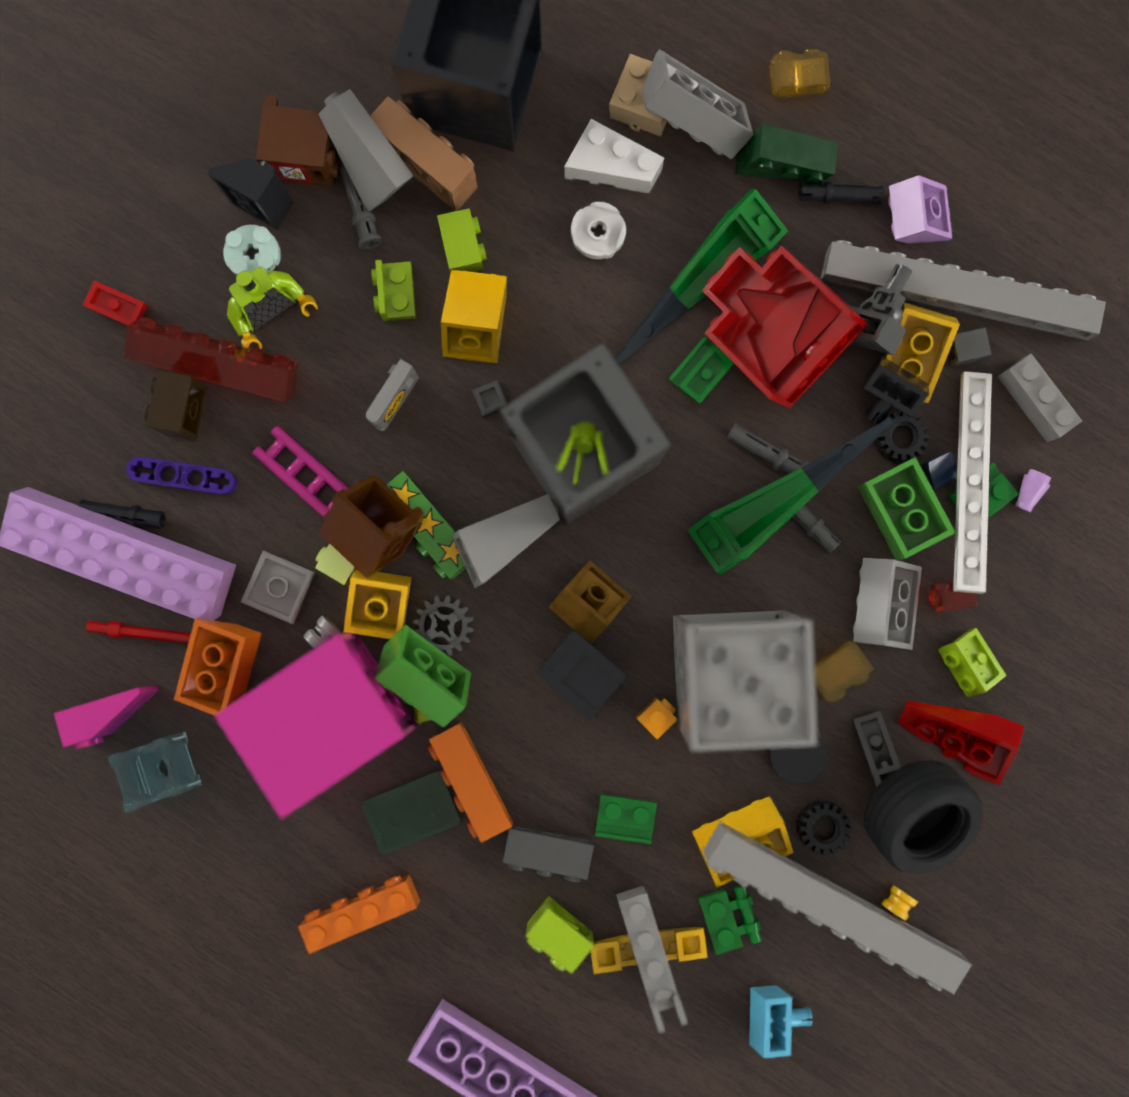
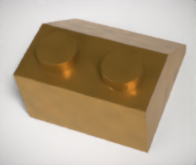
M589 560L561 591L549 608L592 644L632 596Z

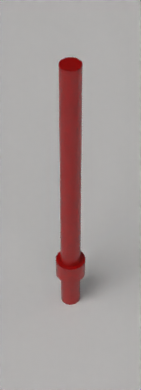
M88 621L86 624L87 632L107 634L108 637L119 639L122 636L188 644L191 633L129 626L119 621H110L109 623Z

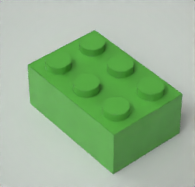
M916 457L858 486L866 505L896 560L906 559L955 534Z
M404 625L384 645L375 680L442 727H445L466 707L471 672L407 625Z

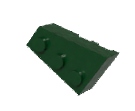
M762 124L753 131L754 135L740 149L736 157L735 175L821 184L826 179L835 175L837 142Z

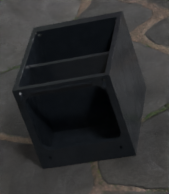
M410 0L392 61V68L402 101L410 110V115L416 120L419 118L423 119L432 130L514 151L543 51L541 0Z

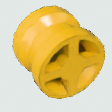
M893 885L890 889L891 895L888 899H884L881 905L906 921L909 917L908 911L911 907H915L918 901Z

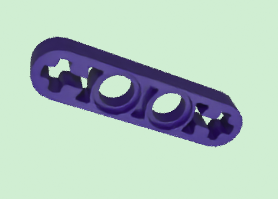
M135 457L128 462L126 467L127 474L132 480L144 484L218 495H229L237 487L236 476L232 472L220 468L146 457ZM143 463L144 467L154 470V475L141 473L140 476L139 473L135 472L136 467H141ZM172 466L175 470V477L173 480L165 482L162 478V471L166 467ZM199 470L203 475V480L199 485L193 486L189 482V476L193 471ZM225 475V478L230 480L229 485H224L222 490L220 485L210 483V477L223 479Z

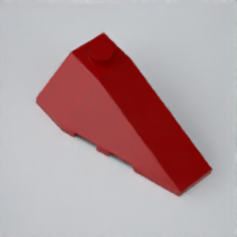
M908 700L898 724L924 742H932L943 750L942 754L947 758L954 757L964 764V770L970 774L999 786L1019 750L1024 730L1023 725L998 715Z

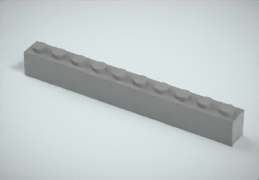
M845 240L832 241L826 251L821 280L826 283L874 293L876 288L886 285L895 264H899L912 270V274L900 293L907 301L1083 340H1090L1100 334L1106 302L1096 300V296L1073 295L1069 294L1068 290L1062 288L1046 289L1042 288L1041 284L1035 282L1019 283L1015 282L1014 278L1008 276L996 278L988 276L987 272L981 270L969 272L960 270L961 267L954 264H946L944 266L933 264L932 260L926 258L910 259L906 258L907 256L903 253L879 252L878 248L872 246L856 247L852 246L851 242Z
M721 821L703 850L708 860L707 864L713 870L719 873L726 871L732 874V878L745 887H748L750 884L758 888L757 891L769 900L776 898L782 901L781 904L793 913H797L799 910L806 914V918L817 926L821 927L822 924H825L831 928V932L841 939L846 940L847 937L853 939L854 943L868 953L871 950L879 953L878 956L892 966L895 963L903 966L902 969L907 974L916 979L919 976L925 978L926 982L938 991H942L944 988L954 994L972 966L958 950Z

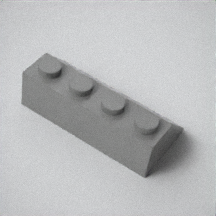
M660 49L657 51L642 89L646 110L654 116L660 115L665 118L675 129L681 128L685 130L695 141H703L708 144L718 155L724 154L733 159L754 135L745 103Z

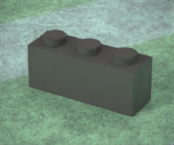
M512 825L509 828L503 863L508 864V868L512 870L525 871L526 867L536 869V874L552 877L553 873L564 875L565 880L580 882L581 879H588L594 841Z

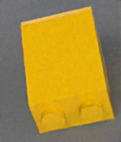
M451 269L441 318L443 357L497 363L506 301L507 276Z

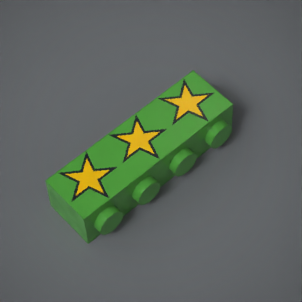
M402 471L386 486L411 509L420 507L423 510V521L414 535L418 542L414 545L424 557L429 554L436 562L433 568L442 578L448 576L453 580L466 569L452 538L456 532L408 475Z

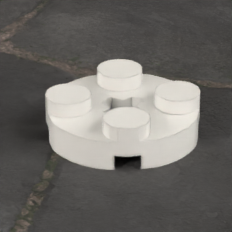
M591 203L590 206L577 211L572 220L571 236L573 245L586 257L592 259L611 258L622 247L625 240V221H623L617 208L608 203ZM598 224L602 225L603 231L606 232L605 235H600V237L594 236V232L590 231L591 228H597Z

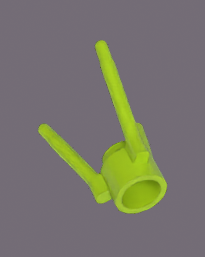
M580 422L575 426H571L570 436L557 465V471H562L574 445L578 452L573 484L578 485L584 453L591 452L597 445L602 471L607 476L609 470L603 446V432L598 431L597 426L590 422Z

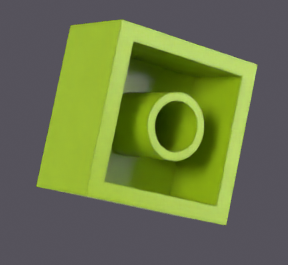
M550 896L546 898L527 922L526 937L528 938V944L539 953L542 950L551 957V963L561 971L566 969L572 974L594 947L593 931Z

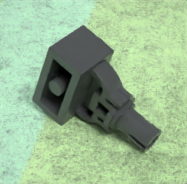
M895 264L885 286L876 288L872 297L865 300L859 308L850 306L869 324L851 344L894 356L907 331L900 325L903 317L901 307L906 299L900 293L912 274L910 268Z

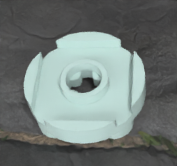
M245 225L229 232L226 236L223 250L224 260L235 275L242 271L252 272L257 267H263L270 272L275 269L276 265L278 266L281 259L280 246L275 237L265 227ZM254 247V249L259 250V253L255 254V259L250 260V257L245 254L249 248Z

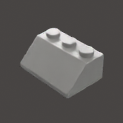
M863 558V564L860 569V589L856 599L857 615L853 626V642L913 649L922 567L893 559Z

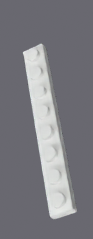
M964 371L960 379L954 592L976 594L986 592L992 374Z

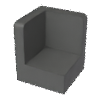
M986 328L956 334L953 341L956 358L950 361L951 367L983 361L991 356L992 353Z

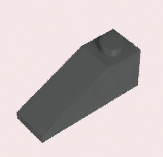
M881 711L853 719L876 787L887 776L901 768Z

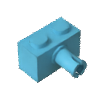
M777 985L750 987L749 1045L763 1058L791 1056V1027L811 1026L813 1021L807 1020L808 1018H813L810 1008L792 1009V997Z

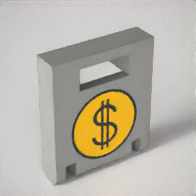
M402 359L399 360L397 365H392L388 371L390 374L389 378L366 412L368 421L380 431H385L419 379L413 366Z

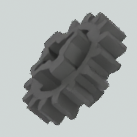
M446 595L444 602H441L440 597L435 596L434 604L427 600L424 602L427 608L425 611L417 609V613L421 615V618L413 620L414 624L419 625V629L415 630V632L442 652L446 650L447 654L451 656L453 655L454 647L459 651L463 650L462 641L470 643L471 640L466 635L467 632H474L473 628L468 627V623L472 622L474 617H466L465 614L469 611V607L461 609L459 607L461 600L457 599L454 603H451V596ZM449 607L455 611L449 615H444L438 608ZM429 616L432 619L431 628L426 632L425 624ZM438 618H441L443 621H450V624L447 626L449 633L438 631L437 628L440 626ZM462 620V632L458 637L455 632L456 625ZM443 637L450 644L440 645L433 642V640Z

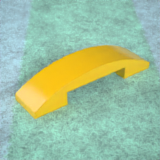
M703 927L658 930L667 960L678 959L679 962L708 958ZM628 934L594 942V947L591 949L594 974L622 970V967L637 965Z

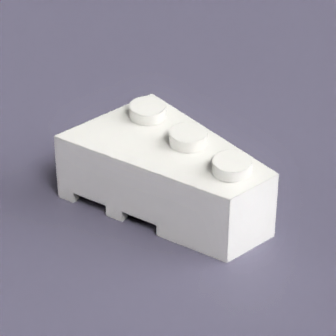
M591 119L564 166V179L573 180L575 178L590 181L592 184L604 183L615 185V188L649 193L662 171L664 157Z

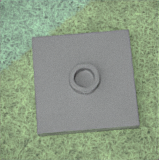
M262 551L241 603L294 624L316 572L269 552Z

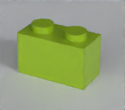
M470 208L437 215L450 273L451 269L470 272L484 270L482 260H487L483 243H477L476 234L481 233L478 218H472Z

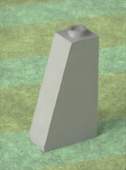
M351 89L341 95L336 91L324 100L326 106L319 113V116L365 208L368 211H372L390 198L414 175Z
M549 494L460 529L452 536L474 588L481 586L560 520L558 506L554 500H551Z

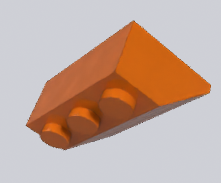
M195 619L174 700L216 715L245 696L262 633L234 623Z

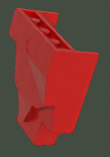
M783 246L769 255L764 266L739 247L737 251L727 257L724 266L708 279L707 285L702 290L723 311L721 315L716 316L711 321L705 334L770 400L788 408H791L869 325Z

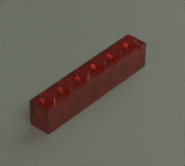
M139 318L126 326L124 358L281 402H286L295 392L299 363L291 361L287 356H273L263 353L258 348L240 347L230 340L219 341L211 339L207 334L186 332L176 325L165 326L157 324L151 318Z

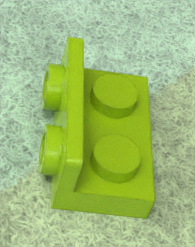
M375 260L376 269L371 270L373 286L378 288V296H374L375 312L380 313L383 321L416 318L411 261L383 264L382 260Z
M977 628L968 630L954 642L938 649L945 664L967 697L987 692L1006 676Z

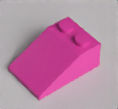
M158 686L138 687L54 713L63 747L74 745L75 750L104 742L103 736L113 734L159 691Z

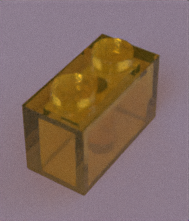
M847 641L814 664L815 691L821 700L836 702L847 694L845 689L853 684L859 686L870 678L868 673L873 671L874 668L856 642Z

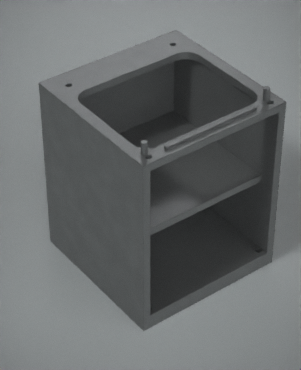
M603 343L500 410L508 436L545 492L549 494L551 500L556 502L559 513L567 525L658 466L671 445ZM580 422H590L597 426L598 431L603 432V446L609 474L607 476L603 474L596 445L591 452L584 453L579 484L574 485V471L578 452L574 445L562 471H557V465L569 439L571 426H575Z

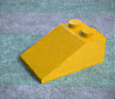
M904 302L901 307L903 317L900 325L907 331L894 356L884 354V357L929 384V395L924 401L929 403L960 323L955 317Z

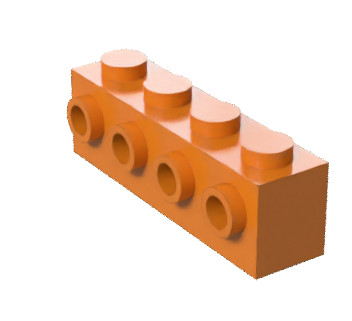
M460 722L429 739L431 745L428 746L429 752L434 761H440L444 769L441 771V775L448 787L453 786L457 794L454 797V801L460 812H466L470 820L467 822V826L473 838L478 837L482 843L511 828L513 821L463 723Z
M410 874L402 878L400 875L384 881V886L374 889V886L363 889L357 893L358 897L348 900L347 897L332 903V908L325 911L316 909L304 916L305 920L298 928L308 953H313L416 909L420 903V898Z

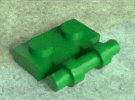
M743 885L734 887L736 898L728 899L725 889L698 897L716 955L743 947L740 937L743 934L749 935L751 944L762 941L759 932L761 926L759 920L755 919L751 906L753 905L752 897L750 894H747L746 887ZM741 909L744 922L736 924L732 910Z

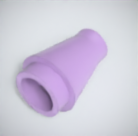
M1030 469L1028 474L1023 476L1015 506L1031 513L1033 507L1051 486L1049 484L1051 477Z

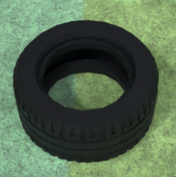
M917 761L895 770L875 788L865 808L864 827L873 844L893 868L907 873H927L951 863L971 845L982 824V802L977 793L952 766L939 761ZM933 809L927 817L913 825L919 817Z

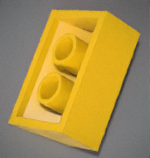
M770 796L762 800H756L749 806L730 812L724 817L711 823L703 824L698 829L692 831L717 888L734 880L732 874L726 871L719 873L709 867L707 864L708 860L703 853L705 846L720 821L783 856L794 853L784 821Z

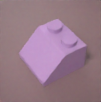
M918 175L889 186L890 196L888 203L892 210L893 223L891 229L895 240L907 244L952 239L946 185Z

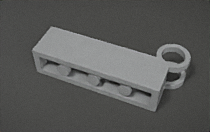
M643 886L616 894L658 1032H665L659 1011L674 1006L681 1025H686V1016L674 984L647 892Z

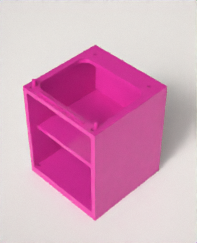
M336 634L215 715L217 721L281 819L419 727L401 698L375 680L378 663L359 634Z

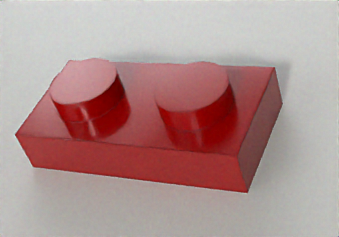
M95 280L83 303V306L135 330H137L148 306L136 298Z

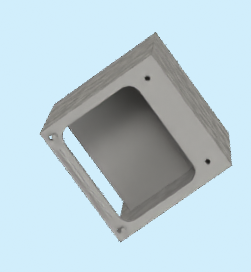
M785 610L673 615L677 726L692 751L817 745L812 620Z

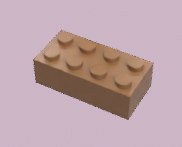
M387 96L370 117L414 177L452 209L458 211L478 188L473 167L474 163L465 154L459 156L453 151V146L446 138L435 136L431 132V127L423 119L419 118L416 120L411 116L410 110L404 103L399 100L395 102Z

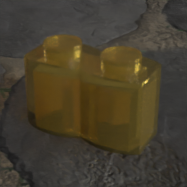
M810 49L803 54L781 51L772 57L769 66L773 97L825 94L830 87L828 53L820 52L818 49Z

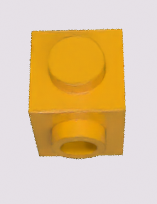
M656 697L635 716L656 739L678 720L673 715L676 709L665 698L660 702Z

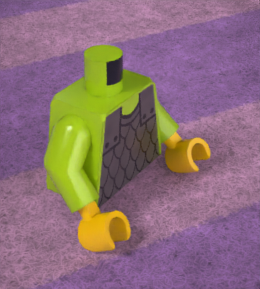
M257 267L252 272H240L236 277V282L229 287L232 298L228 302L227 316L238 336L242 335V346L251 355L252 353L249 350L250 343L256 342L260 349H262V344L249 331H255L296 303L295 299L299 301L300 309L305 316H310L305 308L308 304L314 305L318 310L314 298L310 295H304V290L286 272H269L263 267Z

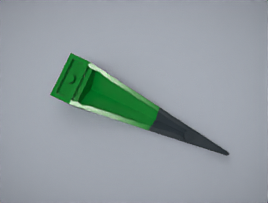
M750 189L732 209L727 211L615 357L614 361L617 365L621 364L671 322L707 295L702 290L707 285L708 279L724 266L727 257L731 253L737 251L740 247L757 260L770 251L788 232L787 228L756 189Z
M892 418L886 419L802 468L709 513L687 531L716 573L721 576L742 559H747L891 426L894 420Z

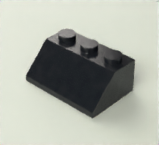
M249 158L211 168L207 173L231 204L278 230L294 203L288 194L289 190L282 184L283 180L276 175L277 170L265 161H261L259 164Z

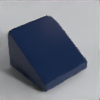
M952 451L922 464L933 490L957 479V466Z

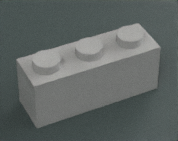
M1032 354L1022 358L997 376L1046 442L1060 438L1082 422L1081 418Z

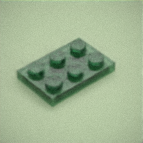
M441 769L361 802L382 856L462 823L449 787L441 775Z

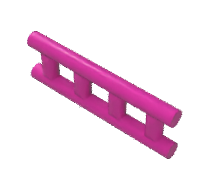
M278 425L275 426L271 431V434L276 438L274 443L266 451L260 446L256 447L252 455L324 517L331 509L333 502L331 501L327 506L316 496L317 492L325 483L330 485L336 492L341 489L347 490L349 487ZM284 447L297 456L287 469L274 459ZM305 465L318 475L308 487H305L295 478Z

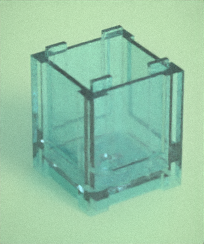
M186 732L166 736L149 744L107 756L111 768L114 767L124 798L122 805L125 813L167 797L171 798L202 785L199 774L196 775L186 745L188 743ZM162 760L167 765L168 776L159 771Z

